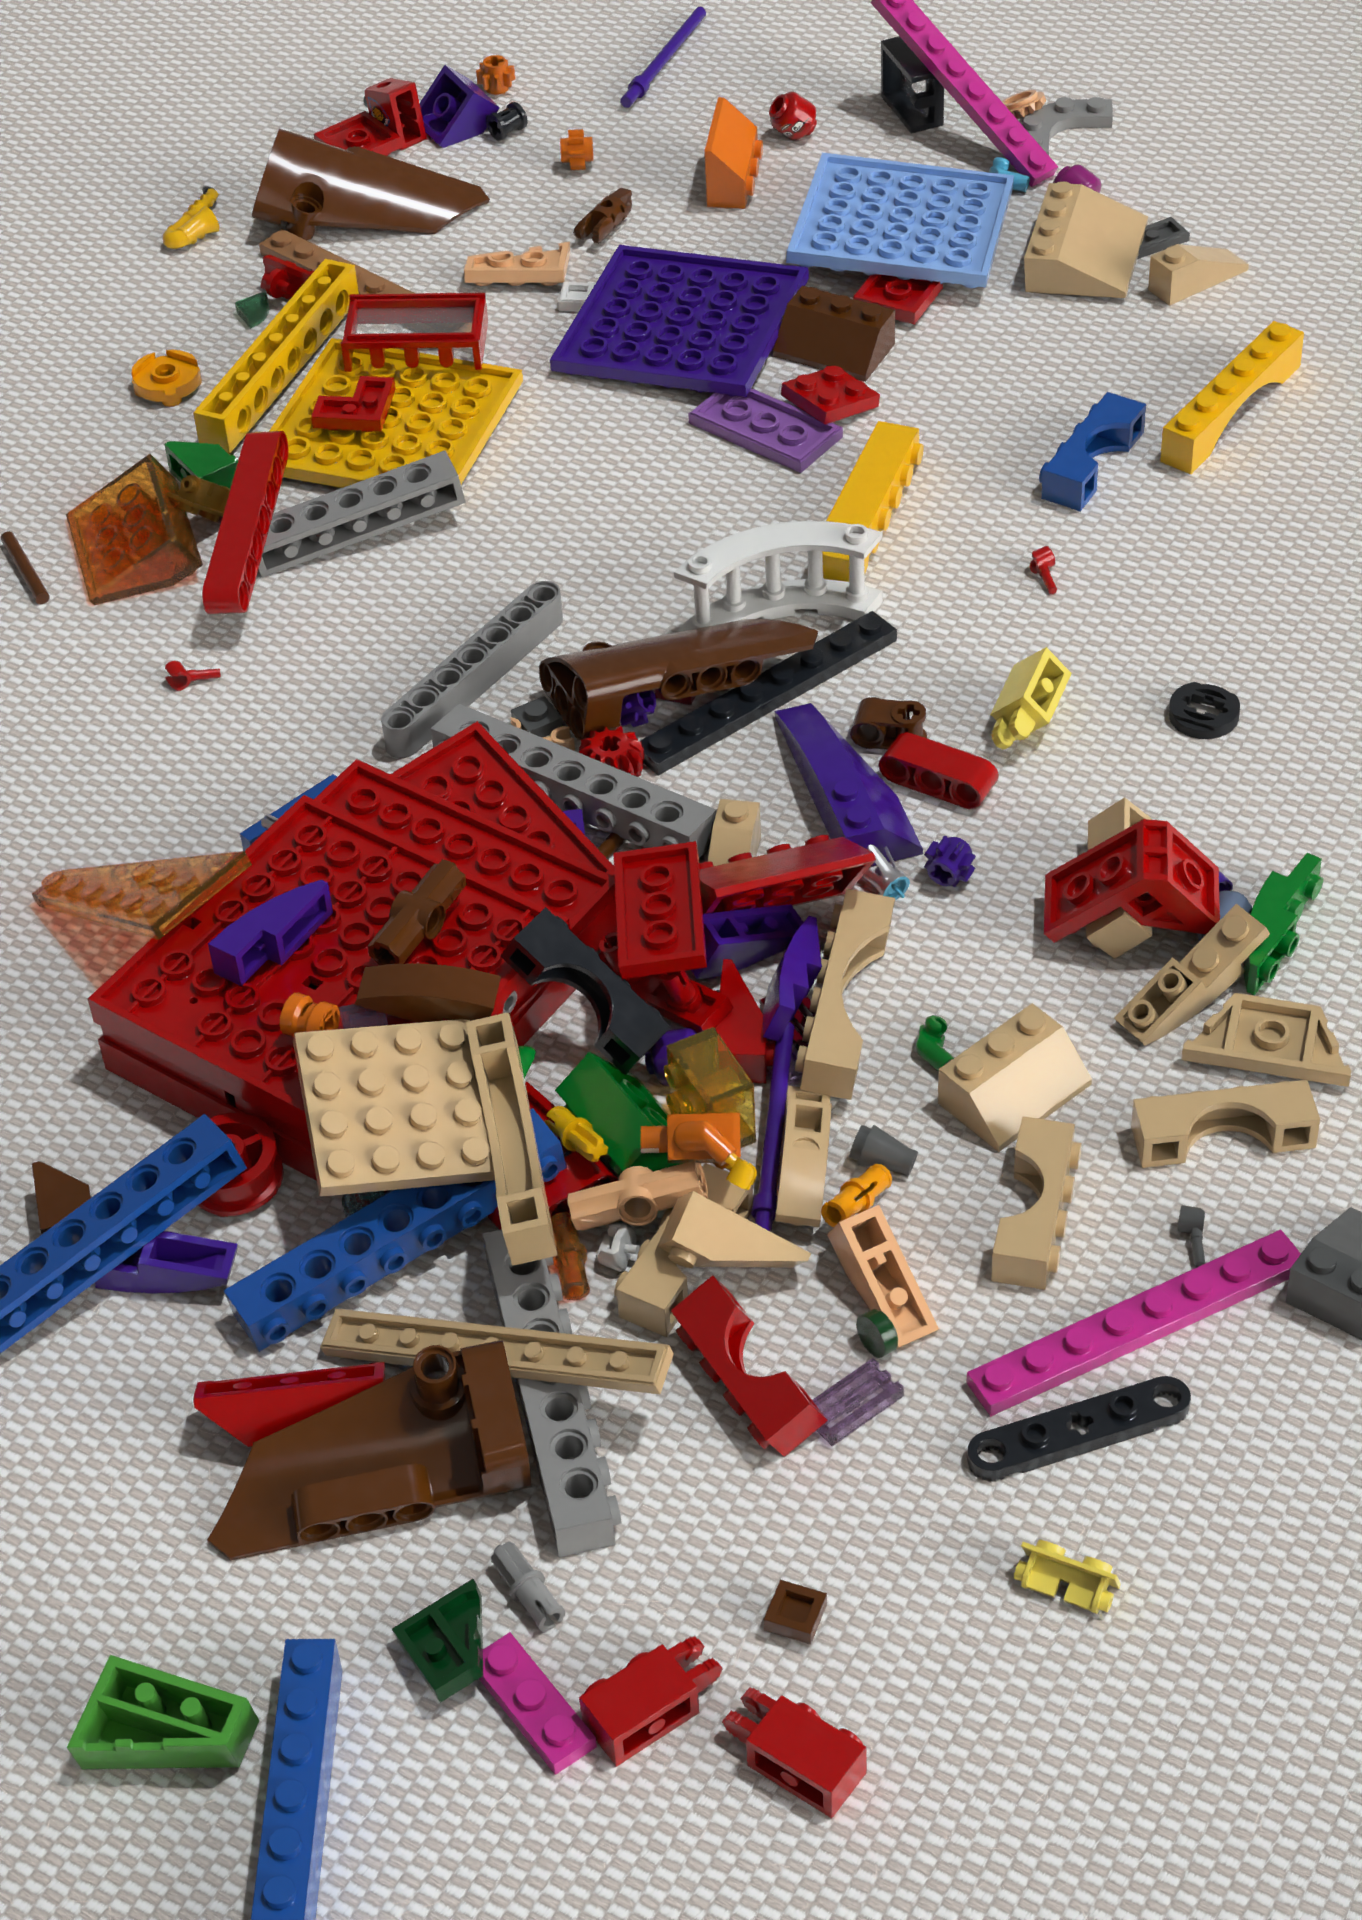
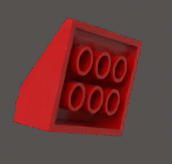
M820 835L805 841V845L791 848L790 844H781L766 851L767 854L752 857V853L748 852L735 855L728 859V863L714 866L711 861L699 863L703 914L790 904L797 906L844 895L846 888L852 889L876 861L874 852L844 837L829 839L828 835Z

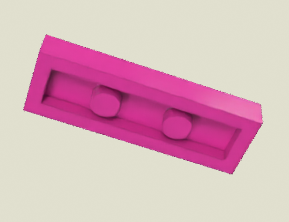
M511 1632L483 1649V1676L479 1680L555 1775L597 1748L594 1734Z

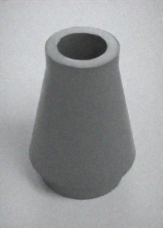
M861 1125L853 1142L849 1157L857 1160L858 1166L870 1167L874 1164H881L889 1171L909 1176L915 1164L918 1151L904 1145L876 1125H873L872 1128Z

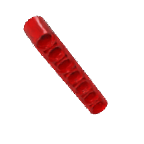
M284 431L247 433L245 436L203 585V605L206 613L209 615L245 613L248 610L288 460V440Z

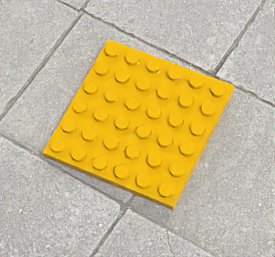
M331 338L269 430L284 431L287 436L289 454L283 475L284 478L344 488L436 453L446 451L462 484L522 384V370L485 363L482 364V370H475L473 361L455 358L453 365L445 368L440 365L439 356L420 353L419 365L416 368H410L405 364L404 350L389 348L385 349V365L379 369L371 365L369 349H354L352 372H345L341 342L343 340ZM360 376L394 378L396 389L382 432L328 430L312 427L311 415L319 395L353 397Z

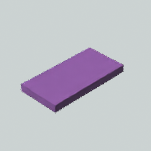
M752 388L747 397H734L728 394L714 393L688 414L689 424L799 473H802L843 438V427L834 423L824 425L805 411Z

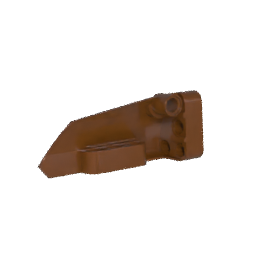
M744 619L620 643L614 646L605 642H591L584 646L583 651L542 660L539 665V678L544 692L565 723L570 727L574 736L578 740L589 738L590 731L600 733L603 732L605 726L609 730H615L616 727L620 726L622 702L626 695L658 689L664 698L677 700L750 684L760 675L763 659L813 649L818 636V630L780 620Z
M503 1340L460 1348V1351L451 1352L448 1348L440 1345L425 1347L417 1353L412 1368L254 1442L231 1497L207 1539L208 1543L231 1561L411 1523L429 1517L434 1513L436 1507L531 1488L528 1453ZM435 1371L446 1373L439 1379L427 1378L430 1373Z

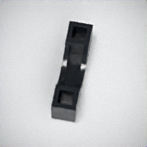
M546 907L512 939L500 955L531 986L541 982L555 981L570 985L581 992L591 1003L597 1017L598 1032L594 1046L624 1075L671 1028L656 1008L648 1005L632 990L627 980L621 979V976L616 975L600 959V956L593 948L586 946L569 930L568 925L563 919L553 915Z

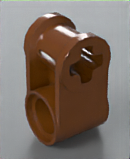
M876 697L865 698L858 705L850 731L851 739L862 748L888 750L897 736L904 732L927 738V733L923 729V722L926 719V708L923 704L912 700L897 701Z

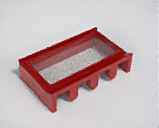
M485 293L351 294L349 296L350 304L343 341L341 342L345 372H352L354 349H369L371 365L379 369L385 365V349L403 348L405 364L410 368H416L419 365V348H438L440 365L448 368L453 365V348L472 347L475 370H482L488 327Z

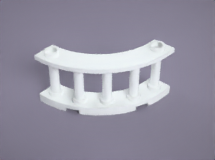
M795 521L748 529L716 541L698 551L674 571V578L694 586L695 615L688 619L677 632L761 617V619L772 620L795 616V610L818 609V615L836 616L854 621L871 611L875 612L883 602V591L865 585L864 559L883 538V532L867 528L861 524L829 521ZM807 551L808 579L781 581L780 553ZM823 551L849 555V582L823 578ZM765 557L766 583L741 591L740 566ZM725 575L726 595L722 599L710 604L709 587Z

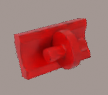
M266 255L263 256L265 273L262 276L260 288L266 290L267 294L273 298L283 297L290 300L314 271H308L296 266L291 261H284L275 256Z

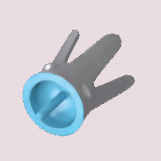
M869 845L868 850L874 852L876 858L875 863L878 866V874L868 869L860 879L879 891V895L893 897L895 900L900 897L904 898V893L910 884L909 878L905 876L903 871L897 869L887 846L885 851L891 864L876 846Z

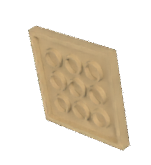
M459 1019L294 1033L293 1046L320 1197L495 1180L487 1127L466 1028V1022L470 1020Z

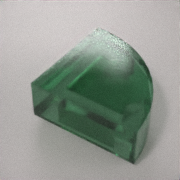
M265 292L235 302L237 314L250 329L262 323L269 314V302Z

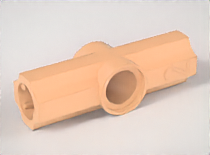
M696 1160L657 1171H652L643 1166H633L625 1169L620 1174L618 1181L569 1193L568 1207L576 1230L584 1231L618 1221H623L633 1226H643L651 1223L656 1218L658 1211L674 1207L679 1197L692 1191L708 1198V1186L705 1172L700 1162H696Z

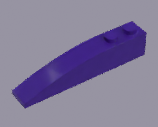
M812 703L775 711V719L830 839L844 837L868 849L869 845H874L888 862L890 860L885 851L886 846L894 861L923 854V848L898 796Z

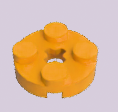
M173 349L166 350L167 356L156 357L155 352L143 356L133 365L131 372L134 393L138 397L162 402L164 406L173 407L179 405L183 397L191 394L202 383L197 360L188 352Z

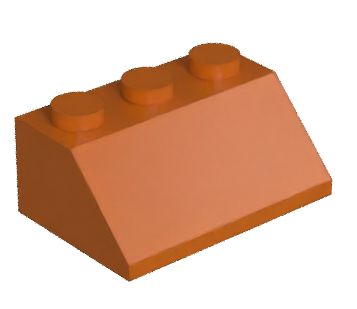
M718 97L704 151L707 207L746 209L748 196L754 195L755 178H758L759 160H762L763 140H758L756 125L727 99Z

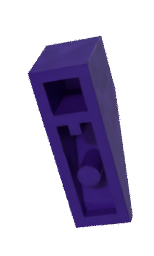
M792 904L703 914L707 967L692 969L691 971L697 979L718 977L722 975L723 959H732L739 971L787 949L795 932L802 925L803 920Z

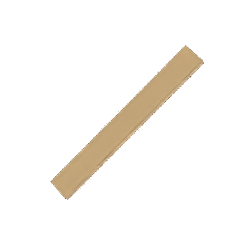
M337 1308L334 1311L320 1346L326 1356L413 1366L417 1353L431 1345H440L448 1348L451 1352L460 1351V1348L503 1340L510 1374L513 1378L659 1395L661 1394L674 1355L670 1345Z

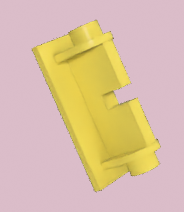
M1038 1540L1036 1546L1022 1542L1021 1547L1026 1556H1029L1028 1562L1019 1560L1014 1572V1579L1021 1581V1587L1055 1598L1060 1582L1063 1581L1069 1583L1063 1599L1064 1602L1089 1610L1095 1614L1099 1610L1108 1613L1114 1597V1593L1107 1591L1108 1585L1118 1589L1121 1585L1117 1575L1111 1573L1113 1568L1111 1565L1088 1556L1084 1557L1083 1562L1065 1557L1066 1550L1048 1541Z

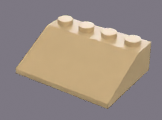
M1068 182L1049 183L1024 256L1025 292L1126 298L1139 255V248L1144 238L1145 227L1148 224V216L1082 184H1070Z

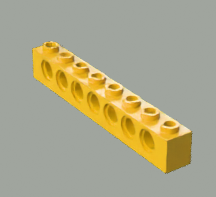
M330 259L323 260L193 412L199 443L219 444L228 454L234 450L348 313L349 296L351 294H359L355 265Z

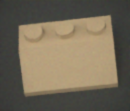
M1031 1003L939 1068L938 1104L1000 1152L1018 1138L1022 1116L1039 1119L1047 1118L1092 1085V1078L1064 1027Z

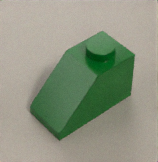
M169 441L164 444L169 471L180 483L183 478L194 475L231 489L238 460L233 454L229 455L219 444Z

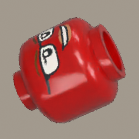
M788 92L781 94L774 99L770 106L771 125L789 139L799 140L814 131L817 124L815 119L816 107L798 93Z

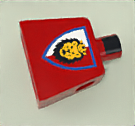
M389 78L365 89L363 102L368 108L369 114L401 136L402 148L399 150L427 139L416 84L414 82Z

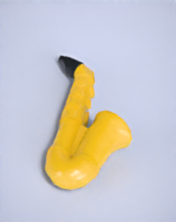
M203 186V195L200 196V200H195L194 204L189 205L188 211L184 212L183 216L176 223L166 229L163 233V243L166 247L171 249L182 248L189 244H195L197 238L203 239L205 234L219 231L220 227L217 218L209 208L213 206L219 195L214 188Z

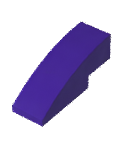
M318 880L274 897L247 912L226 927L208 943L214 974L242 986L267 960L282 965L333 913L328 882Z
M163 1231L96 1281L95 1288L120 1292L157 1294L199 1291L228 1284L238 1244Z

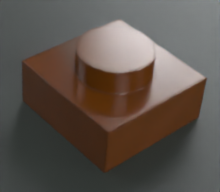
M780 1579L764 1617V1631L811 1645L827 1606V1593Z

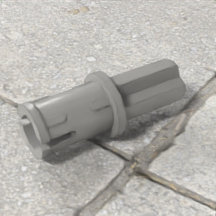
M507 1542L503 1545H498L491 1556V1562L509 1585L511 1598L522 1603L536 1622V1626L540 1631H547L555 1627L556 1625L547 1613L550 1616L553 1614L556 1620L561 1622L565 1616V1610L558 1604L544 1585L545 1577L543 1573L539 1570H533L514 1543Z

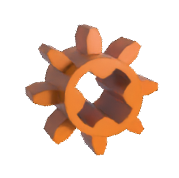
M491 55L486 57L483 63H479L480 69L476 70L477 84H483V89L487 93L499 95L505 93L508 87H512V81L515 80L514 66H508V60L503 56Z
M583 129L568 130V138H560L561 162H570L571 170H586L585 162L594 161L592 137H584Z

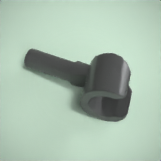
M1182 1205L1177 1231L1191 1233L1194 1266L1199 1267L1205 1264L1202 1242L1205 1211L1198 1207Z

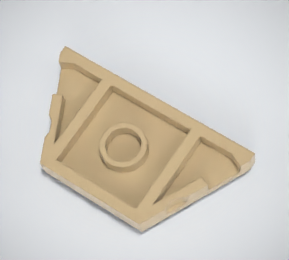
M1234 993L1223 1004V1009L1219 1013L1213 1014L1204 1023L1203 1031L1193 1041L1188 1039L1183 1044L1181 1060L1345 1087H1349L1351 1077L1349 1065L1344 1066L1338 1053L1339 1043L1334 1033L1327 1027L1328 1020L1321 1006Z

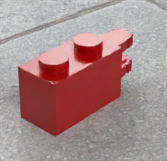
M695 1635L693 1637L690 1636L669 1650L661 1644L649 1653L642 1652L636 1655L624 1669L608 1679L602 1678L595 1681L579 1697L582 1721L594 1734L597 1743L616 1767L700 1713L698 1693L706 1689L708 1685H712L714 1681H717L723 1668L712 1657L689 1671H684V1668L689 1666L691 1662L694 1663L702 1655L705 1647Z
M749 1687L740 1699L748 1711L761 1719L760 1723L757 1724L732 1710L722 1721L726 1728L725 1730L729 1734H732L739 1741L746 1744L747 1766L832 1819L867 1773V1747L863 1745L862 1741L853 1732L844 1728L838 1730L822 1720L818 1713L809 1705L801 1702L796 1704L783 1695L776 1701L759 1690Z

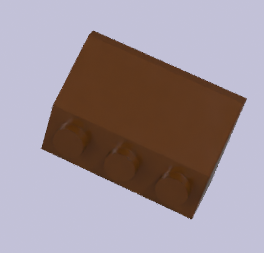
M802 285L787 303L778 338L773 348V357L821 370L827 366L836 365L857 380L866 382L895 345V310L875 303H867L845 295H837L815 287Z

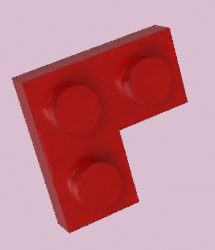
M360 376L353 397L319 395L311 415L312 427L328 430L382 432L396 389L394 378Z

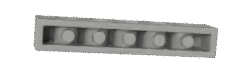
M447 452L436 453L273 513L258 569L261 577L263 578L466 503L459 476Z

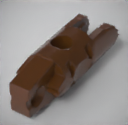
M619 188L609 196H606L575 226L574 236L584 240V238L592 233V241L598 244L601 243L630 213L632 208V191Z

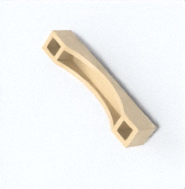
M846 888L843 905L836 903L834 905L830 928L836 929V932L828 931L823 953L824 956H829L830 958L829 960L821 959L822 968L816 982L817 984H822L823 987H814L809 1012L816 1013L815 1017L807 1016L802 1041L809 1042L808 1047L799 1046L795 1071L803 1072L800 1090L848 1100L852 1099L863 1039L852 1026L844 1008L842 994L846 986L859 971L869 963L884 956L895 898Z
M507 1012L467 1021L466 1028L493 1161L496 1199L502 1233L512 1266L558 1256L521 1058L510 1014Z

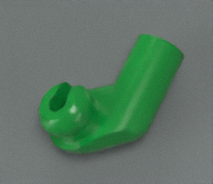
M932 1015L926 1018L925 1025L920 1026L915 1048L921 1058L939 1071V1068L955 1057L943 1048L945 1041L944 1033L948 1028L946 1021L939 1016Z

